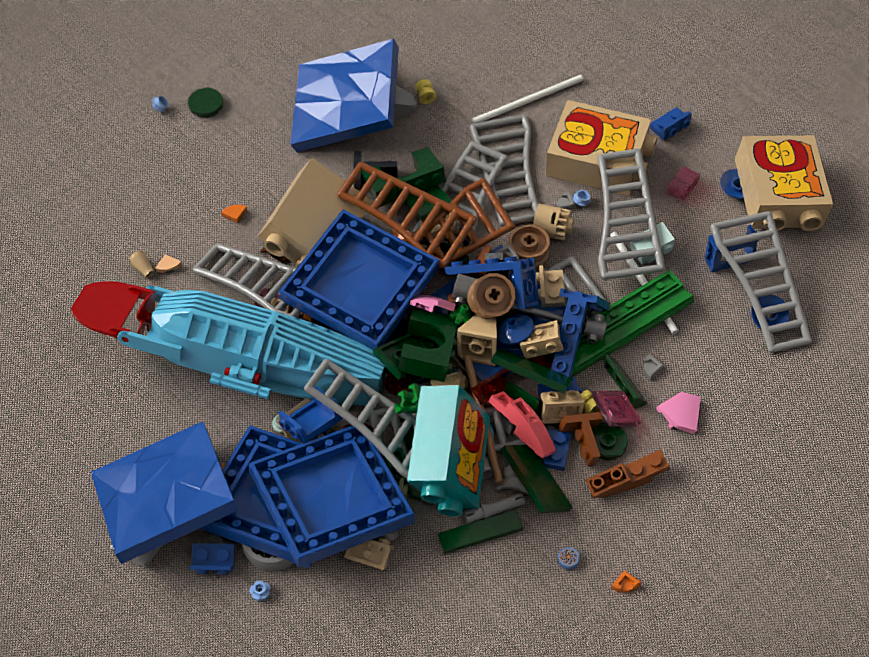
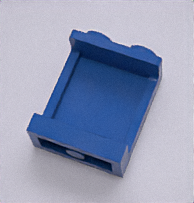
M315 387V389H317V390L320 391L321 393L325 394V393H324L322 390H320L318 387ZM312 397V401L289 416L282 410L278 412L281 428L284 431H289L294 439H299L303 443L311 441L344 418L314 397Z

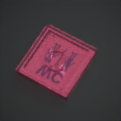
M594 391L592 393V397L608 426H638L641 423L624 391Z

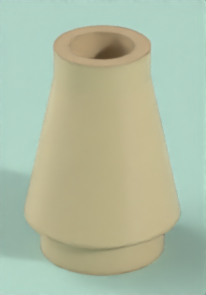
M136 251L130 256V265L143 274L145 278H150L154 275L155 271L146 253Z

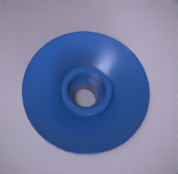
M731 169L723 173L720 179L722 190L730 197L744 199L738 169Z
M775 295L758 298L762 308L785 303L780 297ZM752 306L751 316L753 322L758 328L761 329L758 318ZM789 310L773 313L771 318L766 317L768 325L772 326L788 322Z
M524 314L507 317L497 327L498 340L505 345H516L525 341L534 330L533 320Z

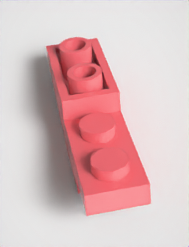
M504 391L490 397L488 402L498 412H501L510 423L517 426L514 434L534 450L535 454L545 458L555 453L556 450L547 429L533 409L522 398L513 400Z

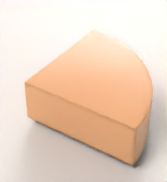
M164 255L155 269L158 273H166L167 271L177 270L182 264L181 261Z

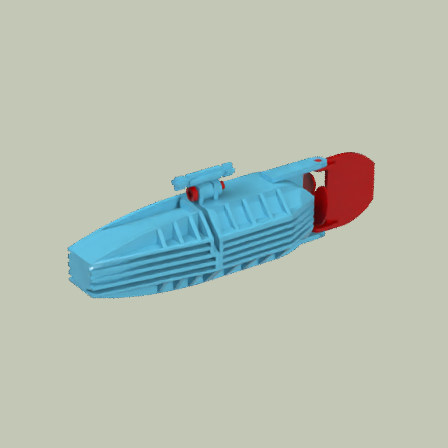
M102 281L85 285L71 307V312L75 319L92 331L117 338L121 344L127 347L159 355L180 366L211 374L210 383L221 384L223 387L254 396L259 395V397L269 399L270 392L272 391L313 400L312 396L304 391V387L325 359H329L378 393H380L384 384L386 367L373 354L374 350L314 323L205 291H172L152 285L143 288L122 282ZM140 298L144 301L137 312L136 318L141 323L138 332L134 333L129 329L122 328ZM145 326L147 327L148 331L147 336L143 335L145 331ZM327 369L315 387L326 393L338 375ZM344 380L332 399L343 404L355 386ZM361 391L352 405L366 406L371 397Z

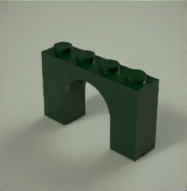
M429 147L411 153L416 169L413 174L397 178L422 191L447 182L444 167ZM378 165L374 166V168L381 170ZM362 171L361 173L365 185L371 174ZM380 178L376 180L369 191L374 200L387 183ZM393 186L380 207L395 202L403 189Z
M413 307L407 334L430 339L440 347L426 349L404 343L397 371L444 382L446 374L450 375L453 363L449 362H453L454 350H456L457 338L454 337H457L458 328L461 326H457L454 323L455 319H452L449 315Z

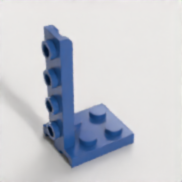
M516 256L505 257V261L491 258L486 259V263H481L479 259L470 260L469 264L457 261L451 262L452 266L445 267V273L448 275L513 269L512 282L515 285V304H517V309H525L539 304L534 258L516 260Z
M561 288L559 296L567 300L560 330L563 350L555 352L551 369L571 378L587 308L595 312H601L602 309L608 310L610 303L597 295L593 296Z

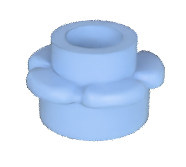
M159 95L152 99V106L156 111H166L165 109L169 104L165 97Z
M578 190L574 194L573 201L580 207L589 205L591 202L590 194L585 190Z
M261 580L256 581L250 587V594H252L255 600L264 601L270 595V585Z

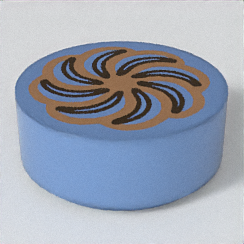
M564 548L559 552L558 563L564 569H574L579 563V554L573 548Z

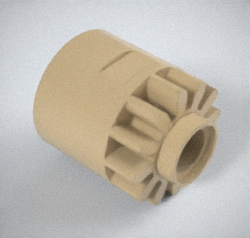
M539 203L533 225L544 229L549 238L565 241L567 234L571 235L574 218H570L571 210Z

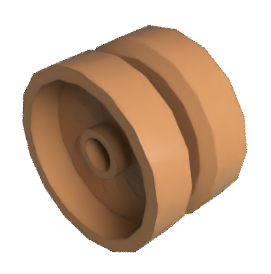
M522 225L511 232L508 244L519 256V260L534 258L536 272L539 271V266L543 265L544 268L549 260L550 240L546 231L539 226Z
M490 273L480 277L471 284L467 293L468 304L477 316L485 319L496 318L507 313L513 306L515 289L511 281L505 276L498 273Z

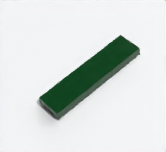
M513 510L438 533V539L443 553L447 554L523 531V526L517 511Z

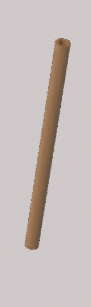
M466 355L463 359L474 401L485 411L472 358L470 355ZM489 427L486 447L496 484H502L504 480Z

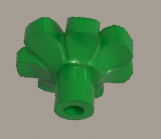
M466 304L454 308V311L450 310V317L455 319L454 323L460 325L461 322L464 324L473 317L471 316L472 311L469 310V306Z

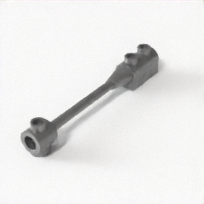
M462 274L457 275L451 299H455L454 303L457 306L468 303L467 293L471 284L477 280L476 278ZM515 302L511 307L512 310L551 321L557 320L558 323H562L564 317L534 307L517 309ZM591 313L590 317L584 320L582 335L587 336V342L597 343L598 340L602 341L607 325L605 316Z

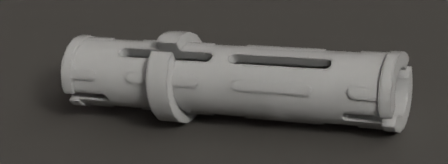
M520 492L486 505L484 503L480 504L478 509L464 511L463 517L467 519L465 520L466 524H470L525 505V500Z

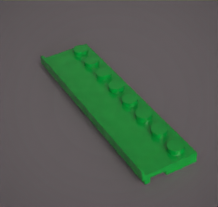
M669 269L610 305L608 310L599 312L598 314L605 316V322H607L602 341L598 340L597 343H589L586 341L587 336H583L581 333L571 378L605 358V355H610L667 318L694 302L693 294L684 288L683 283ZM555 352L550 353V356L554 359Z

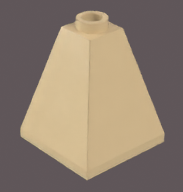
M475 314L458 328L457 355L462 360H464V356L470 355L472 362L496 366V364L491 362L493 355L497 352L496 318L485 319Z

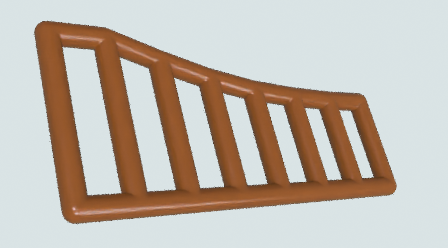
M364 162L357 164L338 192L339 198L375 216L399 233L409 244L439 259V267L441 268L448 266L477 221L476 216ZM362 170L371 174L356 197L347 193ZM378 178L386 181L387 183L372 205L363 201ZM393 186L403 189L387 214L378 210ZM409 193L419 197L401 225L393 220ZM425 201L434 204L435 206L413 237L406 231ZM441 209L450 212V216L426 250L420 244V241ZM459 216L467 220L444 258L440 259L433 254L457 217Z
M484 178L465 187L449 204L460 208L458 204L466 197L489 234L479 239L472 228L468 233L472 243L464 248L460 246L450 263L515 228L511 218ZM481 187L483 188L505 223V226L495 230L473 195V191ZM443 209L424 235L429 245L435 239L430 230L437 224L442 228L446 222L444 218L450 212ZM458 216L459 222L464 227L467 220ZM450 228L446 236L452 245L456 236ZM418 230L412 233L411 235L414 237ZM439 246L435 251V255L443 259L445 255Z

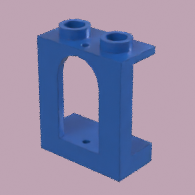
M749 224L747 227L746 235L757 233L756 230L754 231L751 224ZM713 235L708 236L704 259L711 272L730 268L731 266L727 261L721 262L722 253L717 248ZM759 240L726 248L729 252L744 248L746 254L757 252L756 247Z

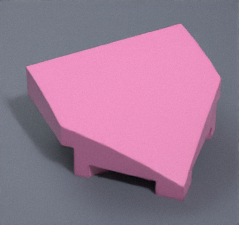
M419 295L410 301V305L433 312L435 305L454 311L456 305L455 303L430 295Z
M680 392L656 407L659 413L662 412L669 422L668 427L670 429L674 426L691 434L697 431L700 406L699 396Z

